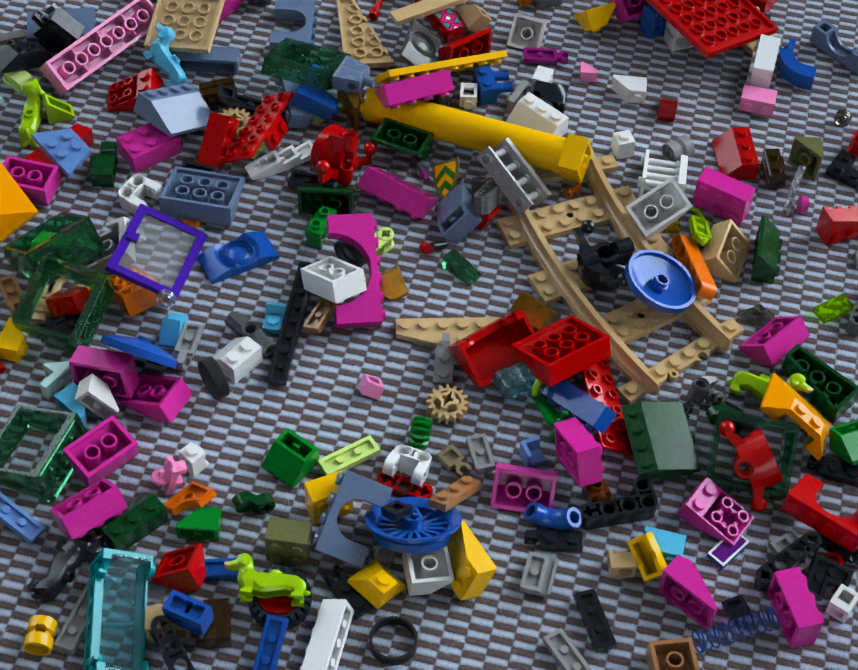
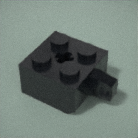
M56 8L49 15L37 9L31 17L38 24L33 35L57 53H60L77 41L85 28L84 25L62 8Z

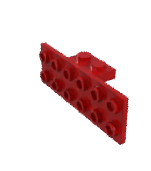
M283 91L275 95H266L260 106L256 108L253 116L248 120L249 122L245 128L241 130V134L234 141L230 150L227 151L223 162L230 163L251 159L262 142H264L269 151H274L289 129L281 113L294 93L292 91Z
M604 359L581 371L583 384L579 389L617 414L604 434L596 430L598 442L601 444L602 449L631 456L633 452L608 359Z

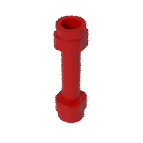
M386 0L376 1L375 6L369 11L368 17L371 20L375 21L379 18L380 8L383 1Z

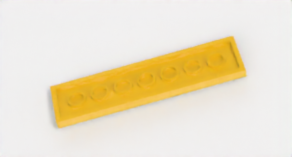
M506 50L397 68L383 72L374 78H376V84L382 83V85L394 81L398 82L447 69L450 70V73L451 71H456L457 73L468 68L473 70V67L493 66L502 62V59L508 57Z

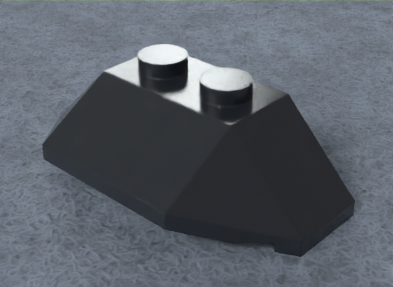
M37 41L0 45V74L40 68L52 58V55Z

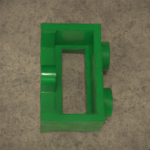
M326 206L318 209L305 229L307 240L304 244L322 249V238L327 237V215H337V210Z

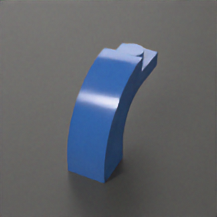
M790 38L788 45L785 44L784 48L780 47L777 69L780 75L792 85L811 90L817 67L805 65L794 57L793 51L796 40Z

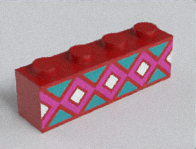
M451 8L424 17L427 18L432 28L436 29L439 36L446 43L464 38L465 24Z

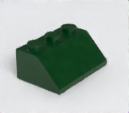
M385 117L370 141L426 159L432 150L433 133Z
M299 186L297 189L299 214L315 215L322 206L337 210V215L353 214L354 189Z
M763 215L761 216L755 238L751 280L773 284L774 278L779 276L780 266H777V263H780L781 252H778V249L781 250L783 239H780V230Z
M143 492L127 503L128 507L123 510L122 514L107 519L102 526L93 528V530L99 536L105 537L104 542L110 549L126 551L169 521L165 505L154 494Z

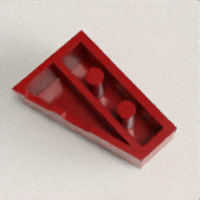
M210 111L196 163L217 167L219 170H222L226 164L223 162L227 151L230 150L241 121Z
M828 206L822 207L815 231L825 246L858 237V206H849L848 208L836 206L835 209H829Z

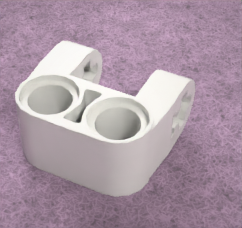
M133 175L118 191L120 206L135 214L140 203L148 206L142 200L145 196L158 200L164 188L158 182L142 175Z
M397 445L386 458L382 473L393 477L396 471L411 475L412 484L422 486L428 476L432 457L425 451L407 445Z

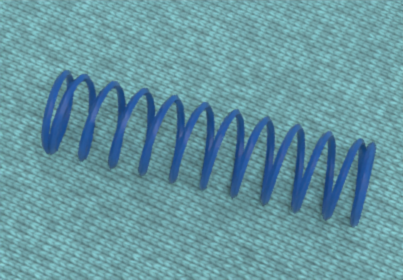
M766 608L767 618L772 625V629L769 630L764 613L761 610L758 611L760 622L765 628L761 632L758 619L751 612V620L757 630L756 634L752 633L749 618L744 615L743 621L749 632L747 637L744 635L741 620L736 617L735 621L742 635L741 639L736 637L735 626L729 619L728 627L734 637L732 642L729 640L726 625L721 622L720 627L726 639L725 644L721 642L718 627L713 624V632L719 642L718 646L713 644L711 631L706 626L705 633L711 644L709 649L705 646L702 631L700 629L697 632L692 631L691 636L694 647L701 654L705 649L710 651L712 647L719 648L720 644L726 646L728 642L733 644L735 640L742 641L743 637L748 639L751 635L764 634L766 630L779 629L780 621L778 614L774 608ZM770 609H772L776 615L778 627L774 626V617ZM760 612L764 618L765 625L761 619ZM753 615H754V617H755V620H756V623H757V627H756V625H755V623H754ZM745 617H746V619H747V621H748L749 628H748V626H747V624H746ZM738 621L740 622L742 631L739 628ZM693 633H696L699 638L701 651L697 649Z

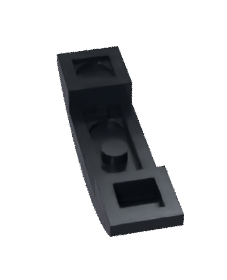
M222 84L219 85L218 99L233 109L236 107L240 111L245 109V113L249 112L250 115H253L256 108L263 101L236 94V88Z

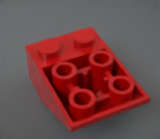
M153 68L127 77L122 81L113 83L109 86L107 111H134L138 92L163 88V80Z

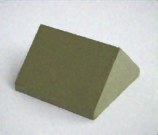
M796 136L787 162L814 182L817 180L824 157L822 138Z

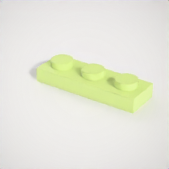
M371 435L319 459L318 466L325 476L341 470H348L379 455L380 448Z

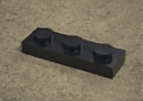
M595 589L574 593L573 598L595 653L616 648V640Z

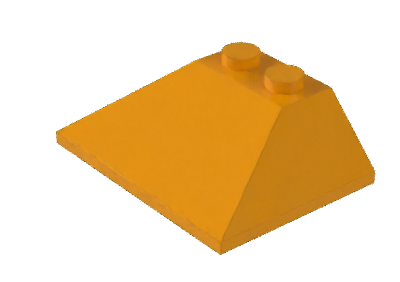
M0 161L1 243L39 214V211Z
M773 373L759 409L773 421H776L784 414L788 415L808 433L804 448L819 461L822 458L829 435V428H831L832 423L776 373Z

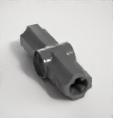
M232 311L228 314L225 324L240 337L248 336L262 347V356L269 357L273 354L276 343L259 330L257 323L248 321L238 311Z

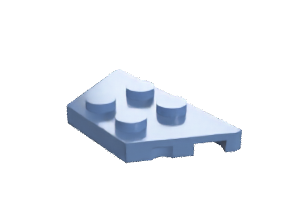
M71 128L32 134L33 140L69 179L73 177L74 170L80 168L83 161L91 154L88 145Z

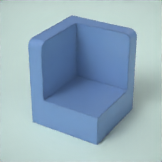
M539 436L520 442L519 456L525 467L537 468L546 463L540 450L541 439Z

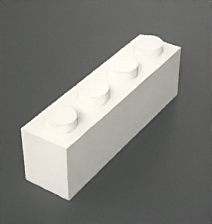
M346 599L322 600L300 670H337L354 614L353 608Z

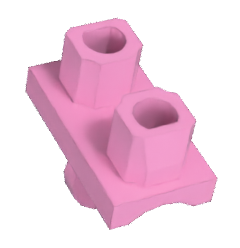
M167 456L163 469L154 470L151 480L157 486L164 485L166 496L172 495L174 488L182 487L183 478L181 475L186 474L187 466L184 460L174 461L172 456Z

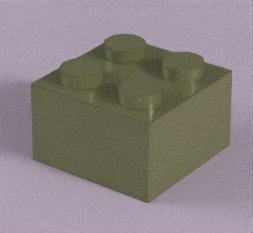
M270 517L265 534L266 559L273 563L282 562L294 566H308L313 545L310 543L312 538V522Z

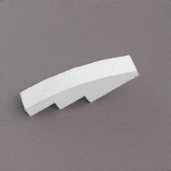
M308 140L296 148L292 144L278 153L276 150L270 151L244 167L252 180L272 176L310 160L313 144Z

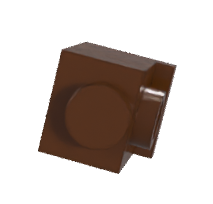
M604 480L582 487V494L588 503L611 498V491Z

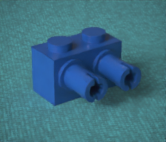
M490 65L473 67L472 83H478L477 97L480 105L497 103V95L499 93L513 92L512 81L497 83V81L509 80L507 69L493 71Z

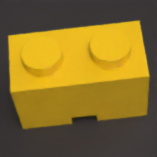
M652 531L627 542L633 557L638 563V569L644 582L662 575L667 564Z

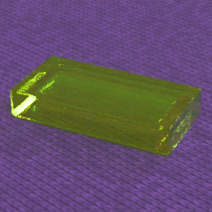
M842 293L813 307L812 312L825 324L852 311L854 305Z

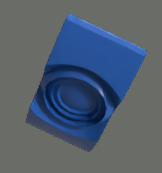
M264 231L243 233L234 241L214 244L197 257V261L211 284L279 259L277 251Z

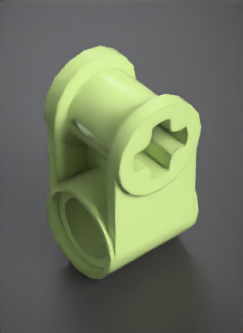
M25 70L4 73L2 78L6 85L19 93L22 92L23 86L27 81L33 80L30 73Z
M383 227L375 233V237H378L379 241L376 254L381 257L394 248V231L389 227Z

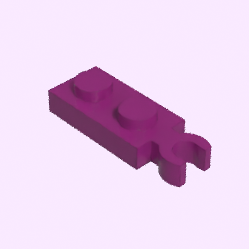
M524 47L523 63L556 65L559 62L561 64H568L569 52H557V49Z

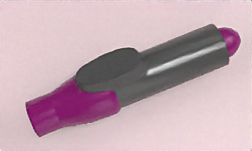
M413 157L412 162L416 167L418 176L422 177L425 182H429L430 178L418 157Z

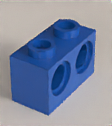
M646 4L643 6L639 31L649 39H652L665 32L667 20L650 4Z
M176 590L171 591L162 606L164 616L168 617L172 623L201 636L205 635L214 620L212 606Z

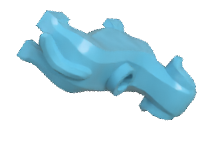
M156 23L155 28L158 32V37L152 41L150 51L143 52V55L147 60L151 59L158 68L168 75L170 82L164 83L166 87L186 83V74L179 65L180 59L169 51V44L174 40L175 33L172 28L168 26L163 27Z

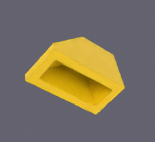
M9 317L0 335V359L20 363L23 356L27 355L28 345L15 320Z

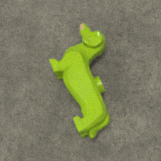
M37 78L27 81L22 90V94L27 95L18 130L21 141L20 147L26 148L29 143L31 148L38 147V144L32 138V134L37 133L41 120L44 118L45 111L42 109L43 102L39 95H43L45 91L41 89Z
M738 371L732 379L726 381V384L730 385L729 393L739 396L741 389L747 390L762 401L770 377L764 374L757 376L749 372ZM792 374L786 381L796 392L811 393L814 391L806 383V378L802 374Z
M248 553L239 554L235 560L224 562L226 569L238 572L237 581L240 587V602L252 603L254 595L259 598L288 596L295 598L292 600L291 606L304 607V596H309L311 593L306 590V583L299 576L282 574L280 570L276 569L271 570L269 573L255 571L253 559Z

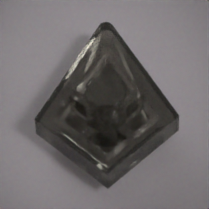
M761 304L736 313V317L761 328L775 317L774 314Z

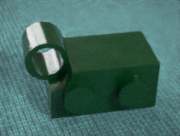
M101 141V154L95 153L93 156H90V166L92 167L88 169V179H91L93 187H114L118 164L117 143Z

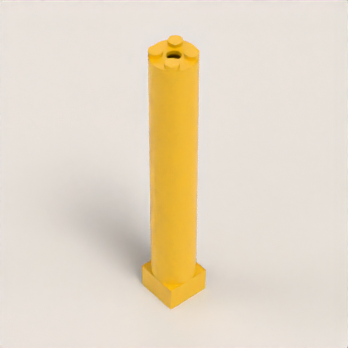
M368 87L366 89L365 101L361 103L359 109L360 113H363L365 121L380 125L386 117L431 132L435 140L483 152L488 146L495 152L494 148L505 138L509 137L529 165L560 173L561 179L582 184L593 153L589 138L570 133L565 138L421 99L417 100L416 104L407 106V103L400 104V108L391 110L390 107L384 108L375 93L377 88L374 87L372 89Z

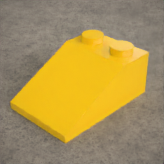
M463 520L461 526L453 533L452 539L447 545L454 575V581L450 583V586L461 601L480 596L497 570L493 561Z

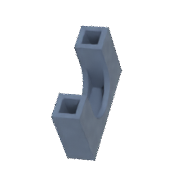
M276 0L275 21L294 22L302 25L303 28L294 32L271 31L270 55L310 57L311 50H314V40L312 39L316 38V29L314 28H317V18L315 17H318L319 7H316L315 0Z
M94 7L63 9L85 26L80 38L96 27ZM27 12V41H37L46 49V44L33 35L38 25L31 19L34 12Z
M346 469L342 473L339 472L334 482L336 488L328 496L326 502L329 504L326 512H322L318 522L321 524L318 532H314L310 543L313 544L311 548L313 550L362 568L369 548L353 542L341 534L337 524L338 513L345 503L353 499L362 500L381 508L387 505L393 488Z

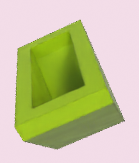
M43 93L42 98L49 124L71 120L76 117L72 105Z

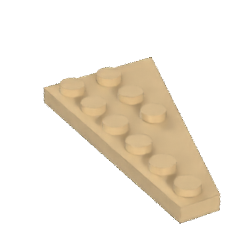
M336 0L343 60L347 55L368 65L370 68L395 67V61L393 58H390L389 52L382 46L380 38L372 26H369L367 23V18L362 15L355 0Z
M501 317L396 319V338L417 344L423 342L431 344V347L436 348L437 343L442 344V333L450 334V344H454Z

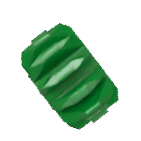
M415 416L412 419L408 439L410 447L419 450H425L428 447L432 428L431 419L424 416Z

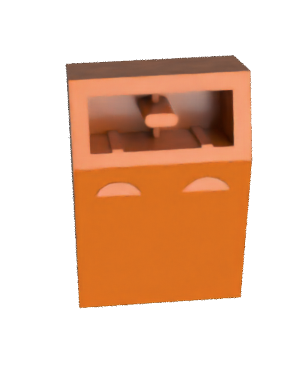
M137 267L127 268L131 271H134L144 277H147L155 281L153 278L142 272ZM111 275L102 282L121 310L129 317L164 301L161 292L158 294L153 293L116 275Z

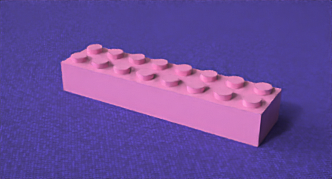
M150 0L132 1L49 59L39 69L59 95L62 96L146 36L155 6Z

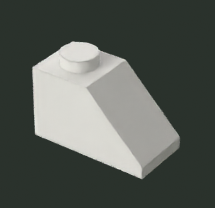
M613 74L611 89L626 102L644 104L647 92V78Z
M93 373L79 382L75 397L77 402L103 420L119 412V408L107 383Z

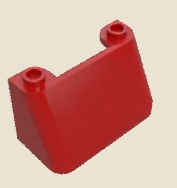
M523 309L493 321L455 342L448 348L473 384L483 389L492 384L491 380L494 376L522 361L512 349L511 344L535 332Z

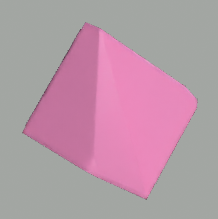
M581 61L579 81L596 82L597 69Z
M363 374L358 384L362 395L376 400L380 399L385 389L381 379L368 374Z

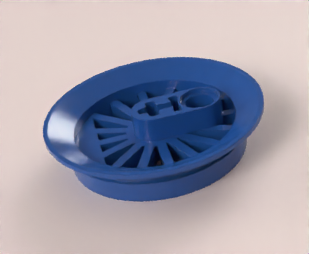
M424 497L389 499L387 504L398 500L411 506V514L400 521H392L390 518L381 515V508L374 505L366 511L364 516L366 526L373 532L374 539L380 546L394 552L406 554L429 553L444 548L450 543L452 534L459 529L462 522L461 514L456 508L453 507L447 512L429 507V498Z

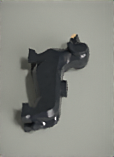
M102 535L97 536L92 543L86 542L85 544L81 542L66 544L65 539L60 538L55 545V548L60 550V552L53 557L46 577L38 582L37 578L33 577L27 586L28 590L32 591L31 597L43 600L55 599L65 585L74 580L75 570L82 562H92L104 548L105 537Z

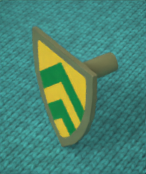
M459 157L433 164V182L438 194L444 198L455 188L457 180H462L463 176L459 173Z

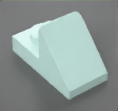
M69 361L43 364L47 377L42 380L40 387L42 395L48 400L73 378Z

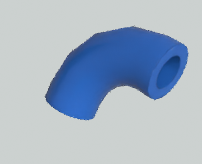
M534 501L526 507L524 512V518L527 521L548 529H573L579 527L582 523L581 513L575 507L553 509Z

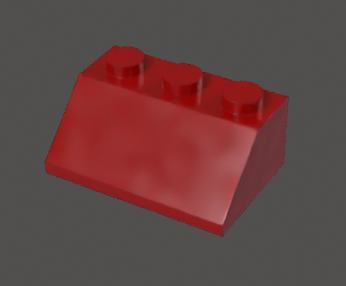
M489 27L479 30L439 48L438 61L490 53L492 29Z
M732 127L712 140V147L720 173L736 180L756 179L759 161L749 127Z

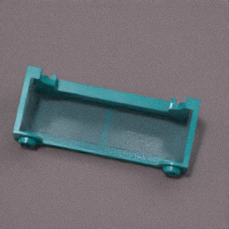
M103 548L91 562L83 670H152L148 661H144L148 580L154 576L156 570L152 555Z

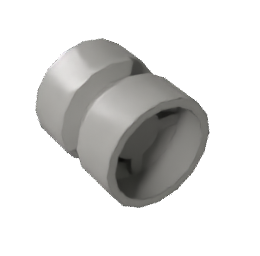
M687 135L680 136L674 141H669L662 145V154L666 161L677 162V160L680 161L681 155L691 157L695 153L694 143Z

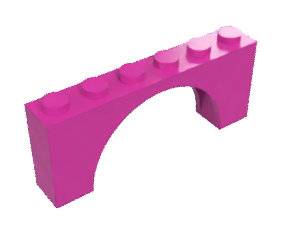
M373 213L327 215V238L340 240L354 246L365 258L370 273L366 291L349 303L335 306V329L381 327L383 320L386 319L385 309H382L381 302H384V293L380 291L379 285L382 284V274L378 273L380 255L376 254L379 241L374 233L377 230V221L373 219Z

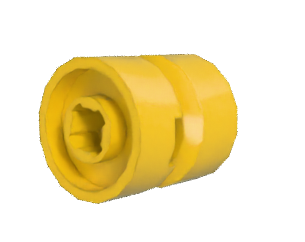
M46 615L31 616L27 626L23 649L27 653L36 656L49 655L53 647V637L56 634L58 625L57 621Z

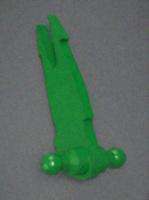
M531 390V397L543 415L544 421L552 427V433L548 438L550 441H555L553 423L564 421L569 416V412L563 410L560 416L539 390V394L536 397L532 396Z

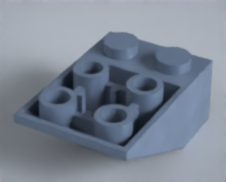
M463 181L437 204L438 228L442 236L452 242H460L482 221L480 215L475 214L474 202Z

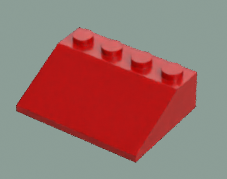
M572 315L511 344L512 349L536 378L550 387L611 356L610 336Z

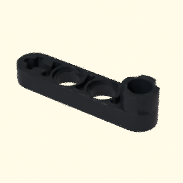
M813 531L807 532L759 567L754 578L755 589L767 592L774 572L797 567L820 549L822 543L821 536ZM808 540H809V541H813V540L815 541V545H814L813 543H811V544L808 545L807 548L805 549V546L807 545ZM799 550L802 556L795 558L791 555L790 551ZM775 562H784L786 568L778 569L775 566Z

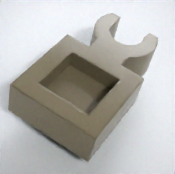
M453 444L437 453L436 459L449 472L454 469L457 478L463 477L461 470L467 471L468 474L471 473V466L465 463V456Z

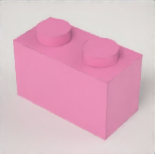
M744 84L738 110L772 117L778 91Z

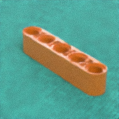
M679 233L675 234L671 240V248L676 259L691 274L696 285V296L712 300L716 295L717 287L696 241L691 237Z

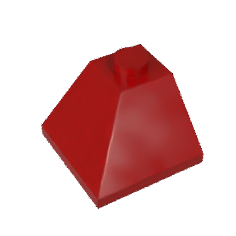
M199 543L166 552L154 576L151 578L153 582L180 593L199 590L206 577L202 544Z

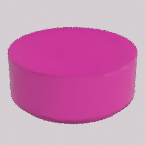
M800 195L797 200V212L805 214L809 208L808 196Z

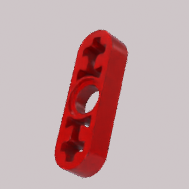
M382 471L377 474V482L393 488L392 494L424 498H431L433 496V488L427 483H423L422 486L412 484L410 477L395 473L393 477L382 473ZM406 483L410 485V489L401 490L399 486ZM424 491L427 492V494H424V496L420 495Z

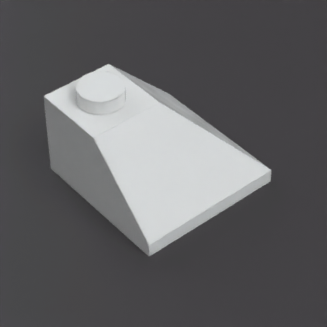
M515 13L507 45L523 50L524 47L540 48L547 21Z

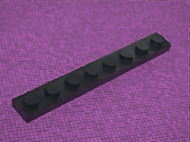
M299 261L269 368L268 384L287 385L311 292L304 289L300 268L312 263Z

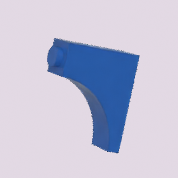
M313 64L296 91L292 105L330 122L333 116L336 117L338 115L340 100L324 89L318 78L320 66Z

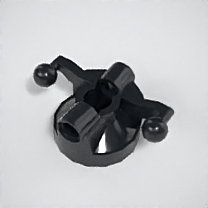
M585 220L581 226L573 228L572 232L579 246V253L577 254V273L579 279L586 286L594 290L610 291L620 286L627 287L625 267L635 251L632 239L626 237L611 243L600 242L590 246L584 233H593L596 229L595 223L592 220Z

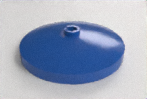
M640 250L633 254L626 264L625 276L629 287L642 302L651 308L664 313H681L687 310L695 300L696 285L691 274L672 256L657 250Z
M103 335L100 343L174 369H176L178 361L173 356L149 343V338L140 335L138 339L122 335Z

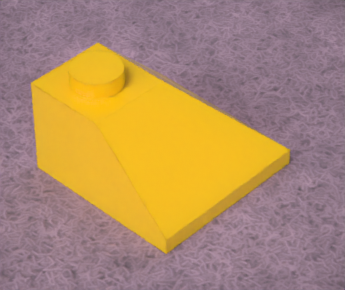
M616 3L605 4L573 15L585 32L591 30L592 33L601 31V27L607 25Z
M377 559L347 580V583L377 609L390 601L407 586Z

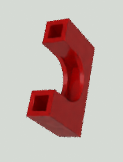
M806 473L788 492L780 509L854 553L858 548V509L849 517H839L825 511L816 501L825 483Z

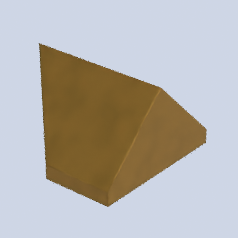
M399 265L381 272L382 284L379 285L380 291H383L385 297L393 302L409 295Z

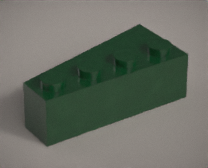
M799 344L786 354L781 369L789 377L792 374L799 373L806 378V383L814 391L803 393L834 424L856 402L858 386Z

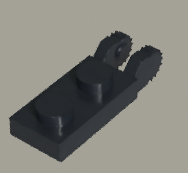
M338 564L332 567L334 573L340 579L336 583L327 571L322 573L324 581L330 587V591L337 599H346L353 608V618L355 620L373 609V605L347 583L350 577L346 576L344 570Z

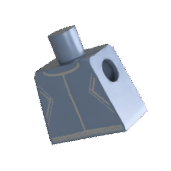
M347 55L332 75V89L360 94L365 86L373 89L376 85V78L370 77V67Z

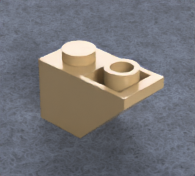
M476 4L462 5L455 8L459 13L458 17L465 22V28L470 32L483 30L492 21L487 12Z

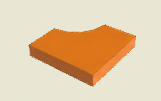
M192 481L167 500L164 505L167 513L175 516L189 508H202L215 498L217 494L214 489Z

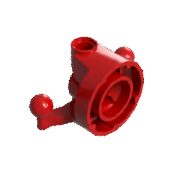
M337 124L324 128L317 136L311 150V163L319 172L318 182L324 183L332 178L341 185L351 184L355 170L359 166L371 164L372 155L377 152V145L371 141L367 142L364 145L366 156L356 157L359 136L356 131L347 130Z
M723 421L719 425V432L729 439L737 451L736 457L732 460V468L738 476L745 478L746 481H750L753 489L752 510L758 513L763 512L767 508V501L763 498L764 488L783 482L774 455L761 428L750 432L748 437L741 439L738 435L734 434L735 425L731 421ZM747 463V467L744 470H739L740 464Z

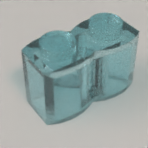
M523 361L512 367L501 369L493 375V383L503 399H513L521 392H531L536 380V376Z

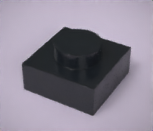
M398 500L381 507V515L390 518L392 521H400L411 514V506Z
M741 594L721 602L722 609L730 620L751 613L749 605Z

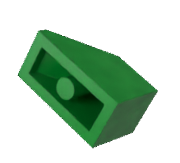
M212 506L202 507L176 523L177 538L219 541L223 520L221 508Z

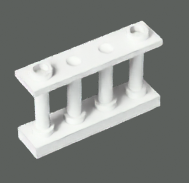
M646 149V154L642 155L640 163L643 166L642 177L639 176L637 187H640V194H643L645 186L655 188L670 177L674 178L684 193L688 156L681 155L680 161L677 160V162L649 158L650 150Z

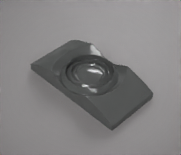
M413 19L399 58L410 66L435 62V54L441 44V39Z

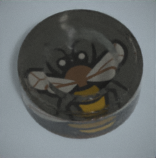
M841 109L835 113L834 121L837 125L848 126L851 123L852 114L849 111Z

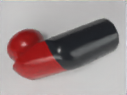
M446 240L431 243L422 242L419 245L421 252L426 255L447 249L448 247Z

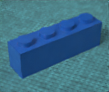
M566 380L551 387L547 385L542 394L548 397L546 400L554 407L559 405L560 411L567 410L569 414L572 413L573 416L571 418L576 417L581 424L584 421L586 423L585 427L592 432L598 430L604 434L617 415L606 405Z

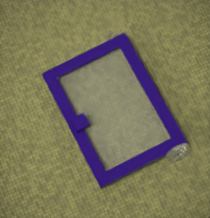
M140 203L105 270L158 294L156 297L157 303L163 308H172L208 235L205 234L204 229L201 227L192 228Z

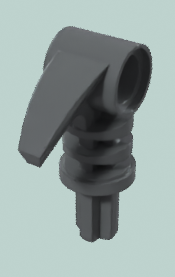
M702 376L694 378L687 393V397L691 401L701 403L705 399L706 404L712 403L711 406L724 405L731 410H741L743 412L744 408L728 399L730 395L724 394L721 396V391L715 393V388L710 389L711 385L718 383L717 377Z

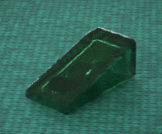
M452 249L442 258V268L468 286L472 285L482 276L455 249Z

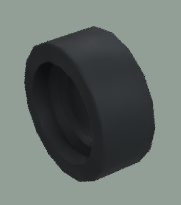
M340 240L334 244L335 253L340 260L357 267H362L366 263L363 255L354 246Z

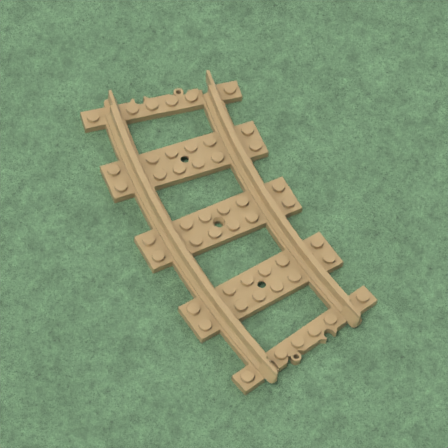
M593 151L584 176L593 195L531 211L528 208L521 215L505 196L504 201L511 216L497 219L496 225L509 250L527 245L542 270L528 275L527 280L544 304L550 305L562 300L574 317L610 336L611 356L608 359L629 381L617 389V394L627 404H632L645 397L647 392L651 395L658 394L659 387L666 383L667 378L671 382H676L679 374L694 365H700L701 359L699 357H704L708 360L709 355L716 352L718 348L722 352L730 350L731 341L744 333V328L732 317L720 324L704 308L711 304L712 300L698 296L695 297L690 307L681 313L670 314L655 310L638 298L600 316L583 294V292L592 288L586 286L579 279L577 258L561 263L547 240L572 234L573 228L581 226L585 220H592L596 227L610 224L619 239L630 237L635 247L633 254L646 249L661 251L673 258L675 254L660 234L646 241L626 211V206L637 200L630 187L624 186L613 189L604 174L618 171V164L614 155L596 157ZM535 166L532 168L544 184L565 180L561 179L560 173ZM571 213L573 217H568L567 214ZM642 313L645 317L639 318L638 314ZM680 318H683L700 336L650 369L627 347V344Z

